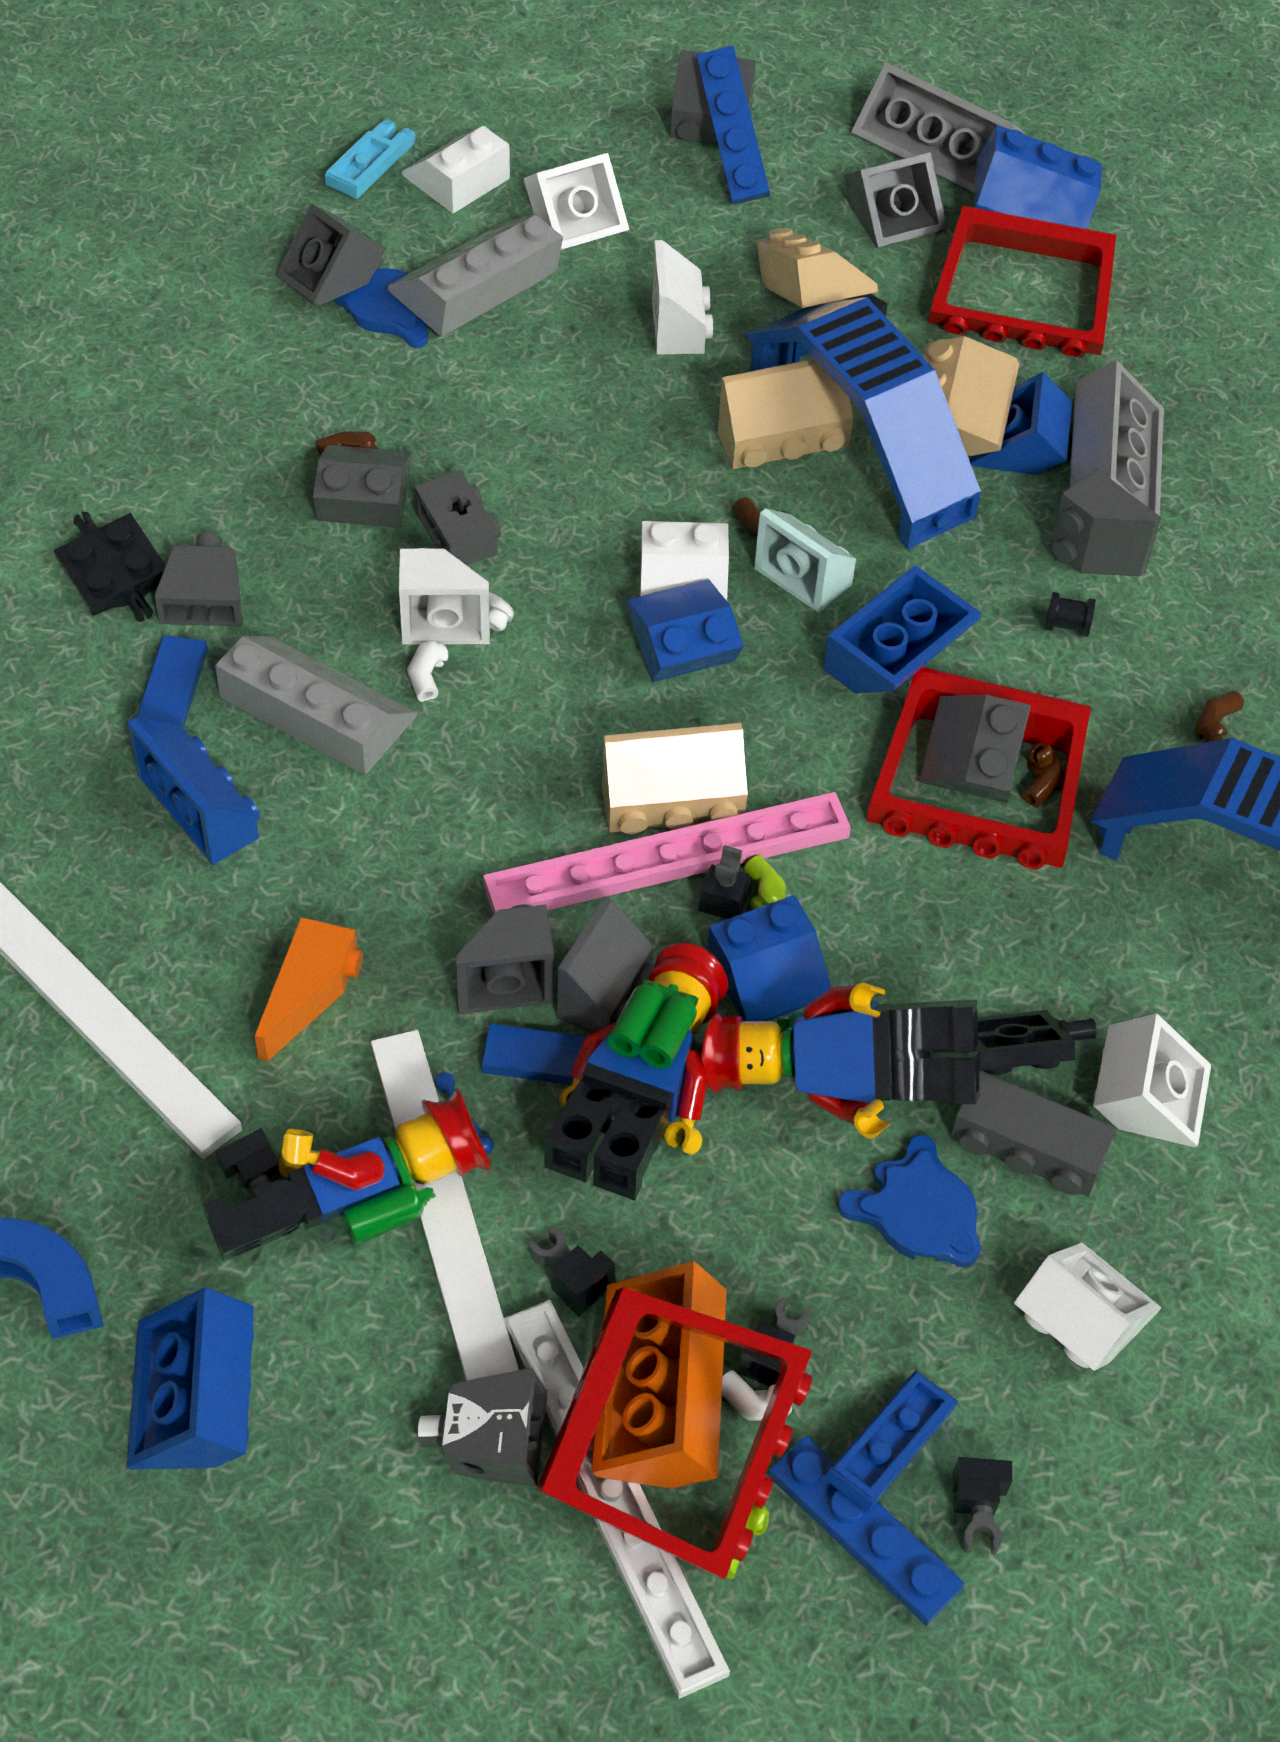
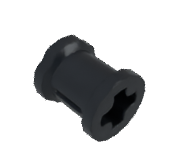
M1052 592L1045 630L1052 631L1054 627L1080 631L1081 636L1088 637L1096 599L1089 598L1084 602L1061 598L1058 592Z

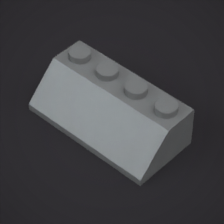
M885 62L851 131L904 159L931 152L935 174L975 193L977 157L995 127L1000 125L1011 130H1018L1024 135L1026 133L1015 124Z
M537 214L505 221L390 283L388 291L440 337H443L557 271L563 236Z
M1116 360L1076 381V393L1073 403L1074 425L1072 430V456L1070 460V487L1098 469L1160 516L1164 408Z
M242 636L215 665L219 695L222 699L363 775H366L417 717V712L273 636Z

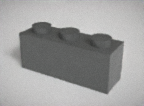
M979 1071L980 1096L976 1104H962L956 1116L951 1139L958 1141L962 1148L972 1154L983 1155L986 1153L1005 1161L1011 1170L1019 1174L1028 1175L1033 1173L1052 1182L1056 1189L1063 1193L1072 1195L1080 1193L1089 1197L1110 1150L1117 1128L983 1071Z

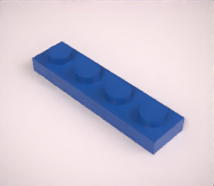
M734 45L697 54V62L732 204L770 196Z
M806 1435L769 1470L768 1477L773 1478V1481L927 1626L963 1590L965 1583L879 1502L867 1512L827 1482L825 1478L835 1461Z

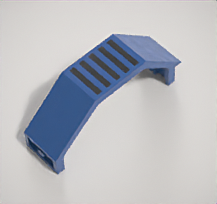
M868 297L806 307L745 333L746 337L753 343L750 371L777 367L781 364L800 362V356L810 353L856 404L863 415L899 505L901 522L898 539L907 549L976 518L981 490L936 371Z
M1234 738L1123 757L1090 822L1100 826L1097 835L1104 837L1100 854L1117 861L1126 833L1130 834L1134 826L1188 819H1203L1280 850V757Z

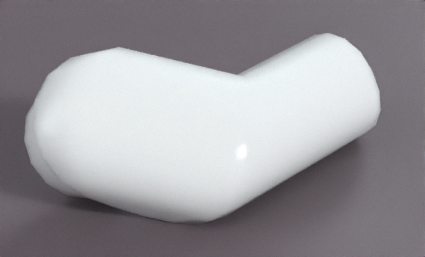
M489 592L490 629L498 632L503 631L507 626V622L512 621L514 611L501 597Z
M434 640L425 641L418 646L407 668V674L420 702L434 699L438 696V689L431 672L434 667H442L444 665L443 661L448 660V650L445 645L437 644Z
M731 1370L722 1378V1396L745 1419L761 1421L775 1385H771L768 1390L754 1391L734 1370Z

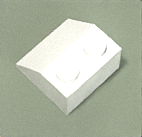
M481 126L457 137L402 170V175L451 213H455L510 179V147L507 142L488 128Z
M608 153L542 171L524 178L534 215L537 214L563 236L561 250L629 230Z
M655 240L652 306L656 354H704L705 339L713 338L712 314H705V311L710 310L709 286H702L701 270L663 240Z
M642 521L640 596L709 579L727 600L729 563L728 523Z
M400 549L399 597L402 644H422L430 640L436 641L437 644H490L489 582L445 549Z
M1157 1013L1109 1025L1105 1047L1102 1052V1062L1094 1094L1093 1107L1120 1130L1197 1147L1211 1064Z
M1079 1243L1048 1255L1014 1302L1015 1305L1025 1312L1024 1318L1029 1325L1041 1333H1050L1065 1346L1063 1350L1073 1362L1084 1368L1090 1367L1094 1371L1109 1364L1161 1309L1157 1303L1084 1243Z

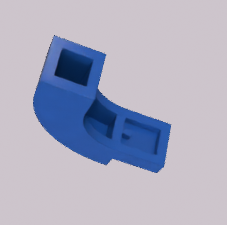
M0 1218V1277L20 1280L38 1292L42 1299L44 1316L51 1338L54 1339L103 1327L101 1309L90 1272L75 1248L63 1237L44 1226L25 1220Z

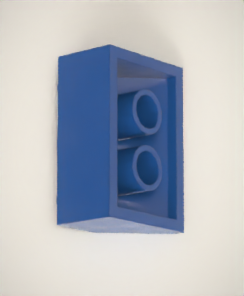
M997 125L977 157L974 208L1087 229L1101 191L1102 163L1096 162L1090 157L1080 156L1061 149L1053 143H1045L1029 137L1018 130H1011Z
M915 565L828 635L823 669L856 694L894 691L980 620L982 613Z
M133 718L127 722L138 777L212 865L259 838L257 820L260 819V814L256 805L249 796L241 797L234 789L233 780L223 766L216 767L210 761L206 747L197 736L191 738L180 724Z
M204 1287L138 1321L127 1468H216L246 1454L249 1437L248 1408L251 1390L250 1370L254 1339V1306Z

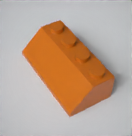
M695 1261L607 1285L605 1316L615 1291L625 1287L725 1321L727 1289ZM642 1316L595 1431L592 1473L595 1476L670 1489L718 1478L724 1342Z

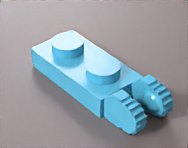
M385 119L372 131L369 130L326 171V185L358 199L413 146L416 140L415 132L409 128H404L393 138L396 131V123Z

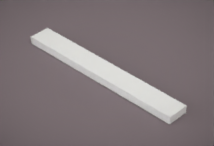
M0 882V954L203 1160L242 1130L241 1122Z
M418 1030L371 1041L372 1053L395 1132L399 1124L424 1114L421 1100L439 1102ZM454 1172L424 1185L414 1181L418 1191L429 1187L433 1188V1193L436 1195L424 1206L423 1213L419 1218L465 1380L518 1371L519 1368L462 1176Z
M547 1300L504 1318L510 1341L523 1369H533L547 1390L545 1416L555 1437H557L584 1368L551 1300ZM594 1433L576 1479L581 1492L661 1530L640 1484L599 1478L592 1473ZM594 1518L678 1698L685 1697L729 1677L730 1670L675 1557Z

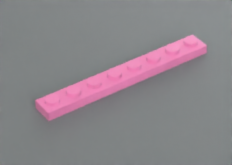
M836 792L486 874L483 875L484 888L493 915L497 910L509 909L521 904L531 906L546 904L548 911L602 898L603 896L606 897L709 872L711 864H720L724 845L742 850L740 864H743L756 855L768 858L847 839L850 836L851 826Z

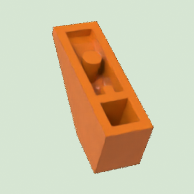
M300 918L255 1033L259 1060L268 1062L344 993L350 977H358L363 963V951L358 950L356 930Z

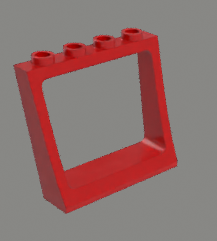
M962 206L930 309L928 323L943 325V329L947 333L963 335L967 330L983 333L984 339L999 343L1004 342L1006 338L1020 340L1024 347L1042 350L1046 345L1061 348V352L1064 355L1079 358L1083 357L1085 353L1101 355L1104 345L1117 235ZM969 242H976L1094 264L1098 268L1092 329L1090 331H1081L948 304L949 294L965 245Z
M922 667L913 676L869 804L866 821L883 825L885 831L893 836L904 837L909 832L926 835L933 845L943 848L952 846L954 842L971 846L978 856L989 859L997 857L999 853L1017 857L1023 867L1034 870L1040 869L1044 864L1063 868L1068 849L1091 706ZM989 695L1031 705L1022 742L1034 745L1047 743L1052 749L1062 751L1066 755L1058 813L1053 833H1042L896 798L890 794L916 721L919 719L935 720L940 696Z
M625 1287L616 1290L535 1491L606 1523L714 1576L726 1579L733 1559L741 1562L750 1547L753 1530L746 1528V1524L753 1506L762 1509L769 1497L773 1478L765 1474L773 1455L782 1457L790 1442L793 1427L785 1424L792 1403L801 1406L809 1392L812 1376L804 1372L813 1350ZM642 1316L772 1357L779 1362L781 1367L717 1538L709 1550L704 1551L581 1492L576 1485L578 1473Z

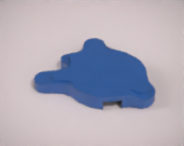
M390 268L377 269L367 285L334 299V302L343 307L347 313H351L356 318V324L365 330L396 335L413 348H421L428 343L427 324L388 291L390 283L409 274L408 272Z
M926 1135L913 1137L909 1142L904 1159L881 1162L876 1165L874 1179L881 1187L880 1190H849L840 1197L838 1211L842 1217L870 1224L881 1233L890 1246L904 1256L915 1259L916 1255L937 1257V1261H948L959 1267L970 1266L979 1257L981 1246L976 1234L977 1207L975 1198L969 1187L960 1177L950 1172L941 1164L937 1157L935 1142Z

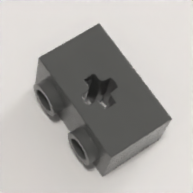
M461 470L414 486L416 515L437 549L447 550L465 565L497 555V538L501 537L498 520L493 513L488 514L486 512L479 489L475 484L470 485Z

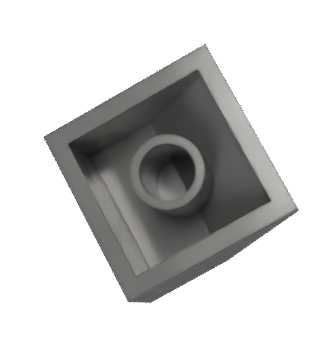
M681 50L672 105L670 138L717 144L696 55L701 54V52ZM737 58L752 116L756 60Z
M931 152L844 174L851 209L876 248L947 229Z
M311 204L276 275L310 301L320 306L367 285L374 272L379 268L381 258L387 248L348 221Z
M327 445L318 460L313 492L317 521L402 528L412 457L411 452Z
M1096 469L1062 493L1049 549L1053 551L1055 557L1061 563L1071 565L1080 573L1140 577L1146 573L1161 517L1100 470Z
M989 695L940 696L919 782L1007 803L1031 705Z
M603 896L558 967L557 1018L591 1034L611 1023L617 1022L633 990L639 985H643L645 980H649V976L655 968L652 966L654 946L614 901Z
M521 904L509 909L497 910L456 955V979L459 1014L554 1003V947L546 904L536 906Z

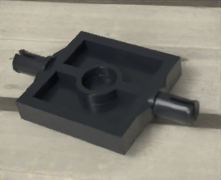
M81 512L84 521L77 514L74 517L73 523L77 526L82 536L53 551L56 559L91 614L95 616L111 608L128 605L138 622L145 620L143 613L147 619L151 618L153 610L149 607L144 597L152 589L158 587L166 565L132 514L129 513L99 528L88 512Z
M1047 1010L979 1017V1044L975 1051H979V1071H984L988 1074H1005L1012 1071V1067L1028 1065L1039 1069H1050L1059 1066L1062 1061L1076 1060L1074 1040L1095 1039L1097 1036L1095 1020L1090 1018L1066 1022L1065 1020L1053 1018ZM931 1050V1051H954V1050Z

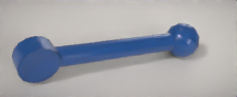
M441 1073L436 1077V1088L440 1092L446 1093L448 1098H450L455 1090L454 1076L450 1073ZM472 1117L476 1132L486 1153L489 1154L494 1148L493 1140L489 1136L483 1135Z

